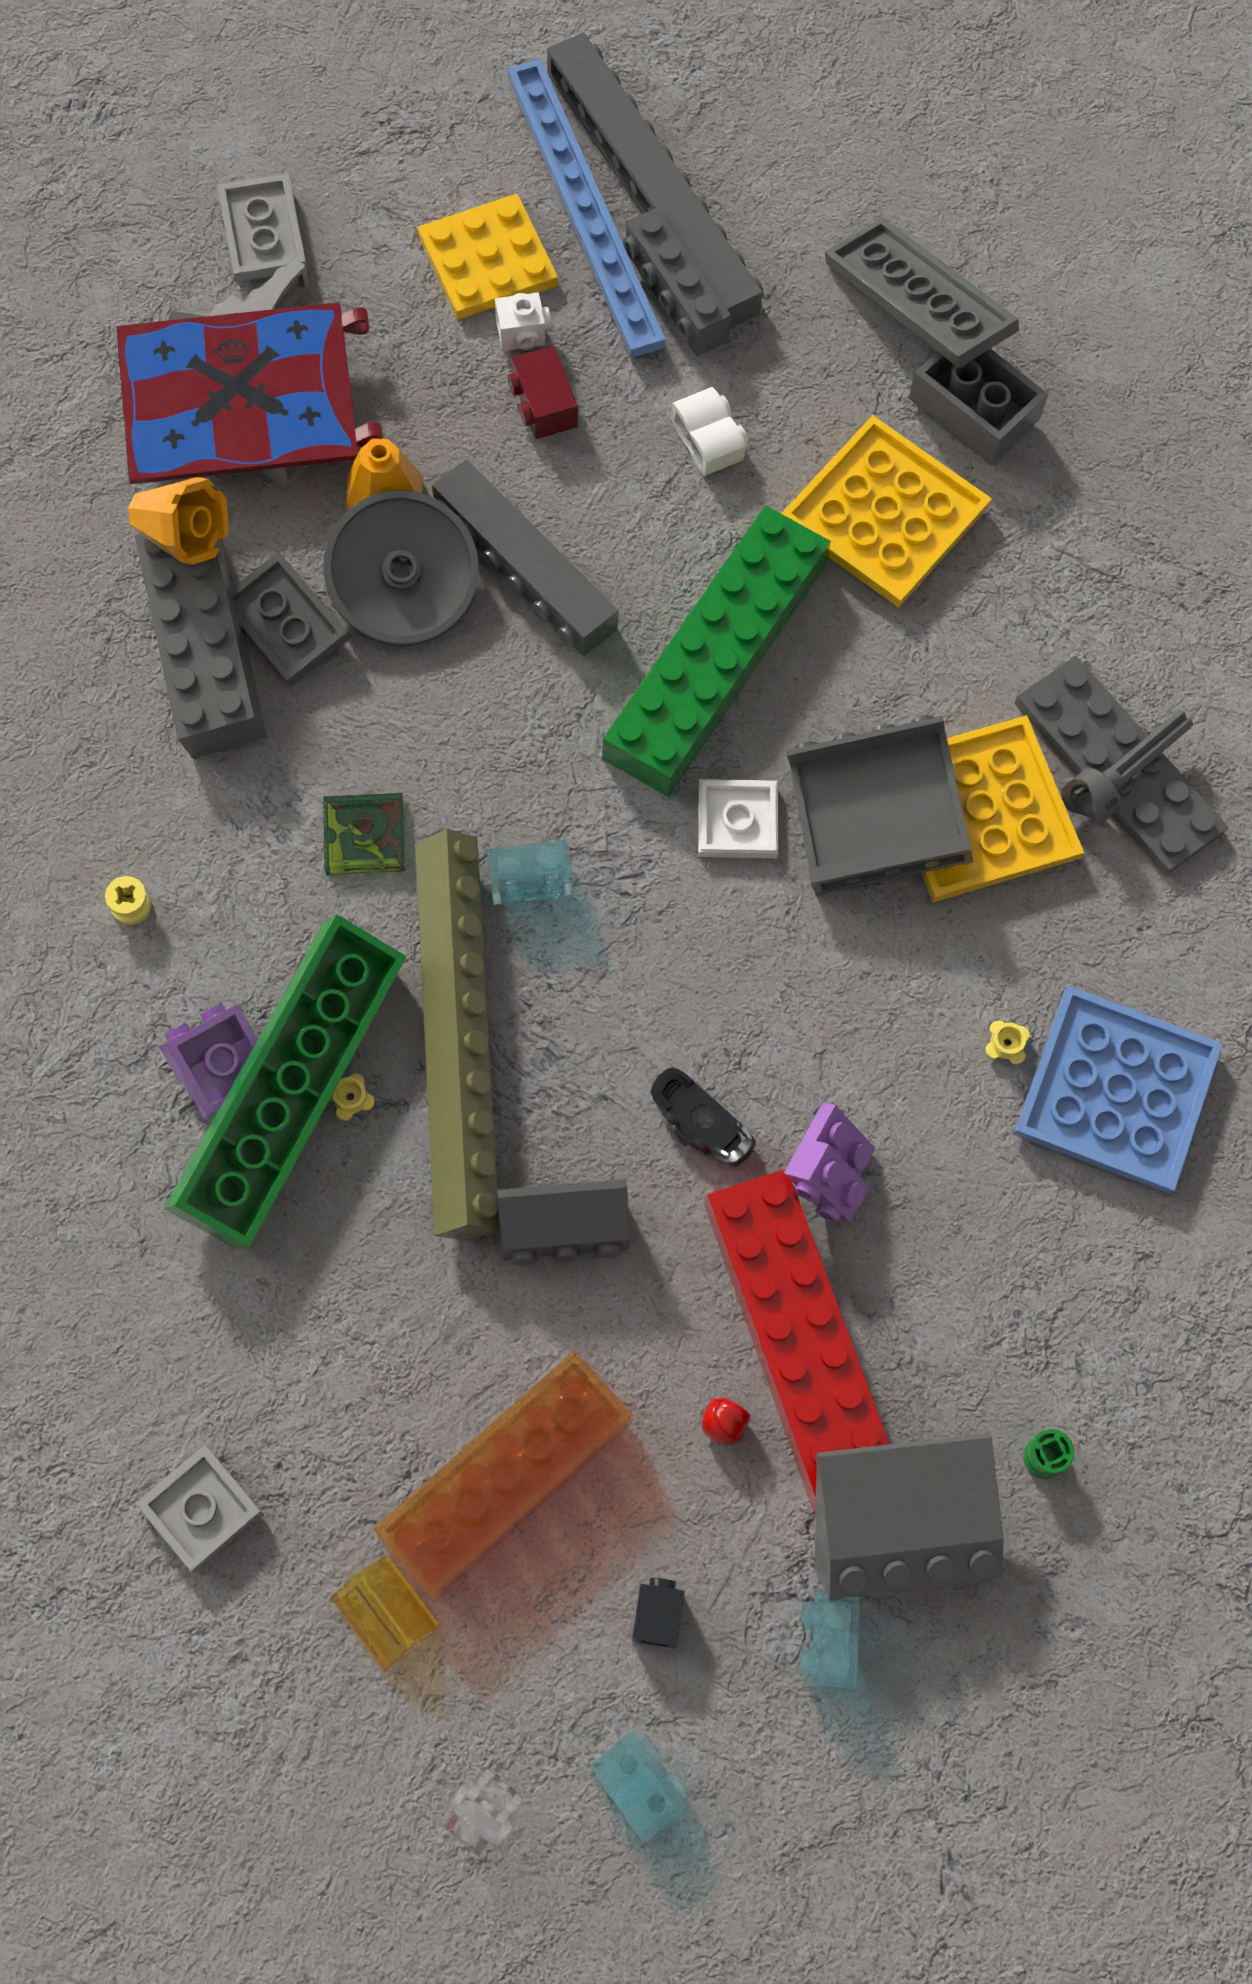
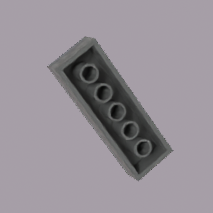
M134 535L179 742L189 755L195 758L267 737L245 637L239 622L238 608L232 593L233 585L222 539L218 538L214 546L220 548L215 558L192 565L180 562L143 535Z

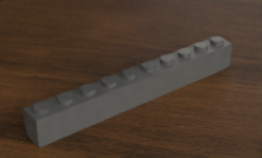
M583 32L547 48L548 75L642 214L657 207L660 209L731 314L730 328L760 315L761 301L764 296L761 282L757 277H752L746 269L741 253L738 250H733L727 241L723 227L713 221L709 215L706 202L702 197H697L691 189L688 176L684 171L678 170L673 162L669 148L666 145L662 146L658 141L651 122L643 119L631 94L627 95L623 90L616 71L608 68L598 45L592 44Z

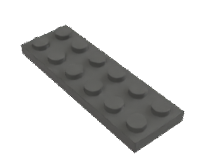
M883 217L825 251L827 265L958 368H961L1019 331L1017 317Z
M1077 656L1022 692L1015 700V705L1025 716L1027 715L1029 721L1076 774H1079L1088 767L1103 773L1147 737L1145 732ZM1163 753L1152 760L1118 791L1122 805L1113 814V817L1165 876L1218 839L1229 828Z

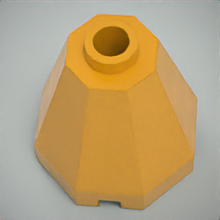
M389 439L370 440L360 449L347 475L346 504L348 510L361 500L386 491L405 490L423 494V475Z
M192 478L135 494L128 507L129 523L138 533L180 562L194 565L215 558L220 549L214 547L218 538L225 539L229 531L227 498L221 491H215L212 488L215 485L209 479Z

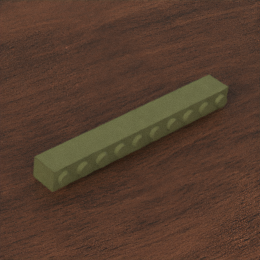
M445 829L416 844L434 1236L467 1241L500 1230L478 841L477 837Z

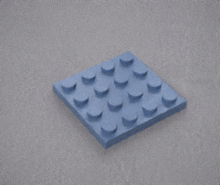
M1067 985L1013 1135L1171 1195L1175 1191L1223 1043Z

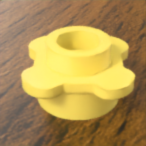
M993 1022L989 1028L992 1036L990 1043L985 1048L986 1055L991 1059L999 1057L1008 1059L1014 1065L1022 1063L1026 1057L1023 1049L1030 1037L1028 1029L1014 1023ZM1004 1040H1010L1011 1045L1006 1046L1004 1044Z
M354 1073L349 1077L341 1079L330 1098L337 1107L336 1115L340 1120L348 1121L352 1118L353 1114L361 1110L369 1111L374 1106V1097L367 1093L364 1086V1077L360 1074ZM348 1094L354 1095L353 1100H347L346 1097Z

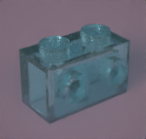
M567 840L487 849L493 905L503 903L515 904L527 900L555 899L573 895L572 870Z
M815 1591L810 1596V1602H803L802 1630H808V1649L801 1648L799 1672L800 1676L806 1677V1688L841 1691L857 1689L860 1596L829 1600L826 1592Z
M632 1731L591 1763L589 1768L642 1843L645 1844L689 1809L683 1801L689 1793L673 1772L666 1777L655 1762L661 1757V1754L649 1737L644 1734L638 1739Z

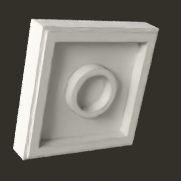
M699 779L698 857L777 859L778 781Z

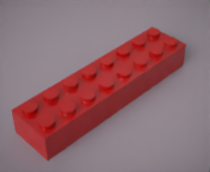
M784 1169L707 1194L705 1209L816 1518L817 1453L888 1445L889 1442L794 1185L784 1174L786 1170Z

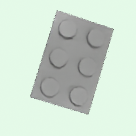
M288 173L217 185L235 283L272 277L278 268L286 266L295 257L306 265Z

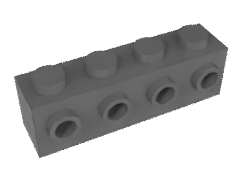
M657 207L626 221V238L623 240V245L629 258L634 261L646 284L651 287L659 299L662 308L669 314L677 326L680 335L687 341L695 355L699 356L727 343L729 340L731 314L660 209Z

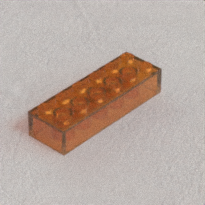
M574 1350L373 1530L435 1603L625 1431L633 1422V1414Z

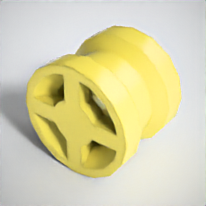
M130 876L119 877L112 881L106 889V903L118 922L124 925H135L141 923L149 915L151 910L150 898L146 893L144 885L138 879ZM132 894H133V897H128V898L125 897L126 895H132Z

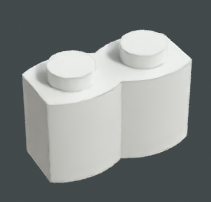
M713 387L672 403L671 410L672 423L679 437L688 447L695 465L703 476L743 461L746 446H748V437L744 428L741 425L737 426L730 417L731 408L726 397L723 395L719 396Z

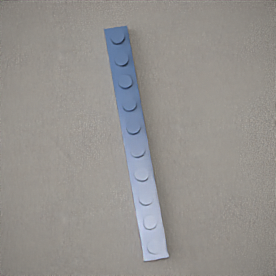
M541 59L508 68V80L630 358L665 348L663 332Z

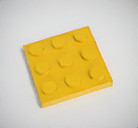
M518 194L417 227L420 242L457 320L495 308V298L509 297L518 293H538L558 286V276Z

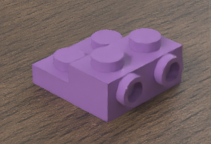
M222 1003L200 1014L204 1021L203 1023L192 1029L189 1028L187 1022L164 1034L168 1042L159 1046L178 1082H184L203 1118L219 1110L258 1040L238 1004L228 1009H225Z
M823 1102L784 1174L796 1185L795 1192L802 1198L811 1201L817 1207L815 1212L820 1217L832 1223H838L839 1219L851 1222L869 1188L860 1176L868 1165L875 1147L836 1105Z

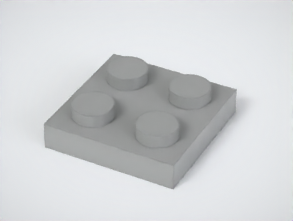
M206 1445L202 1446L136 1503L138 1508L192 1573L198 1570L262 1514L261 1510Z

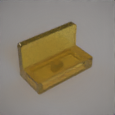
M387 1556L382 1557L353 1575L331 1598L384 1671L395 1664L416 1643L439 1627L438 1622Z

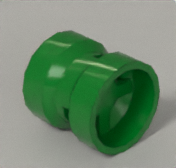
M1054 1429L1040 1432L1027 1443L1023 1452L1025 1467L1031 1474L1043 1479L1057 1476L1067 1469L1074 1459L1072 1441L1066 1434Z

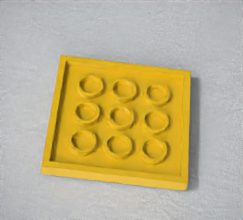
M872 415L781 514L830 540L828 557L899 608L989 508L992 498Z
M1027 715L947 738L973 862L921 873L933 903L1082 858L1084 854L1083 848Z

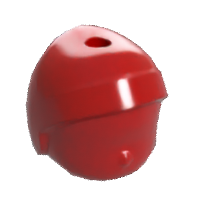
M714 1398L707 1405L701 1421L702 1431L708 1438L713 1439L719 1444L734 1445L743 1439L745 1429L751 1420V1415L744 1407L729 1398Z

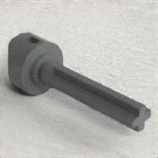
M1178 710L1103 773L1094 768L1088 767L1083 769L1061 790L1062 800L1069 812L1097 820L1099 825L1103 824L1122 805L1118 791L1126 782L1193 726L1192 719L1187 718L1184 711Z

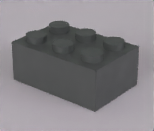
M992 349L984 352L961 368H958L937 351L914 373L909 399L991 465L1040 420L1048 397L1047 392Z

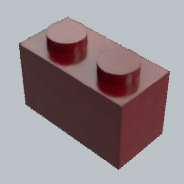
M550 346L512 357V373L507 374L509 387L513 396L519 395L522 403L519 404L522 422L525 427L531 426L535 439L577 428L578 405L555 347Z

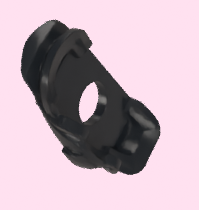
M675 1067L667 1068L657 1077L650 1093L653 1100L663 1111L661 1115L667 1120L669 1126L674 1131L673 1136L679 1143L685 1147L689 1145L705 1155L711 1154L718 1160L726 1162L731 1166H737L750 1156L756 1145L755 1138L740 1121L715 1101L693 1079ZM707 1105L714 1110L715 1120L710 1127L702 1129L692 1123L691 1114L697 1106Z

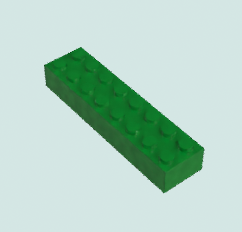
M765 505L604 736L602 759L669 797L825 567L831 541Z
M338 914L322 923L166 1203L165 1210L237 1250L251 1246L407 956Z

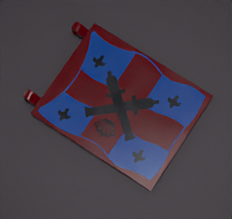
M340 302L116 326L130 485L355 460L358 455V446L363 447L372 439H383L382 427L378 422H370L355 429L344 332L356 335H363L369 332L367 310L363 307L354 308L342 314Z

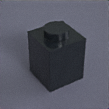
M650 1578L649 1585L640 1584L631 1642L674 1649L677 1647L685 1591L676 1589V1581Z

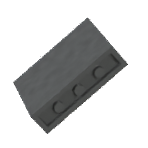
M924 715L913 719L908 724L899 726L883 724L875 727L872 732L858 735L855 733H843L835 736L831 741L822 743L807 741L796 745L794 749L786 750L810 867L808 868L815 895L973 862L943 716L934 718L931 715Z

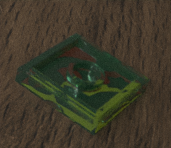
M403 793L323 796L324 870L326 875L406 871Z

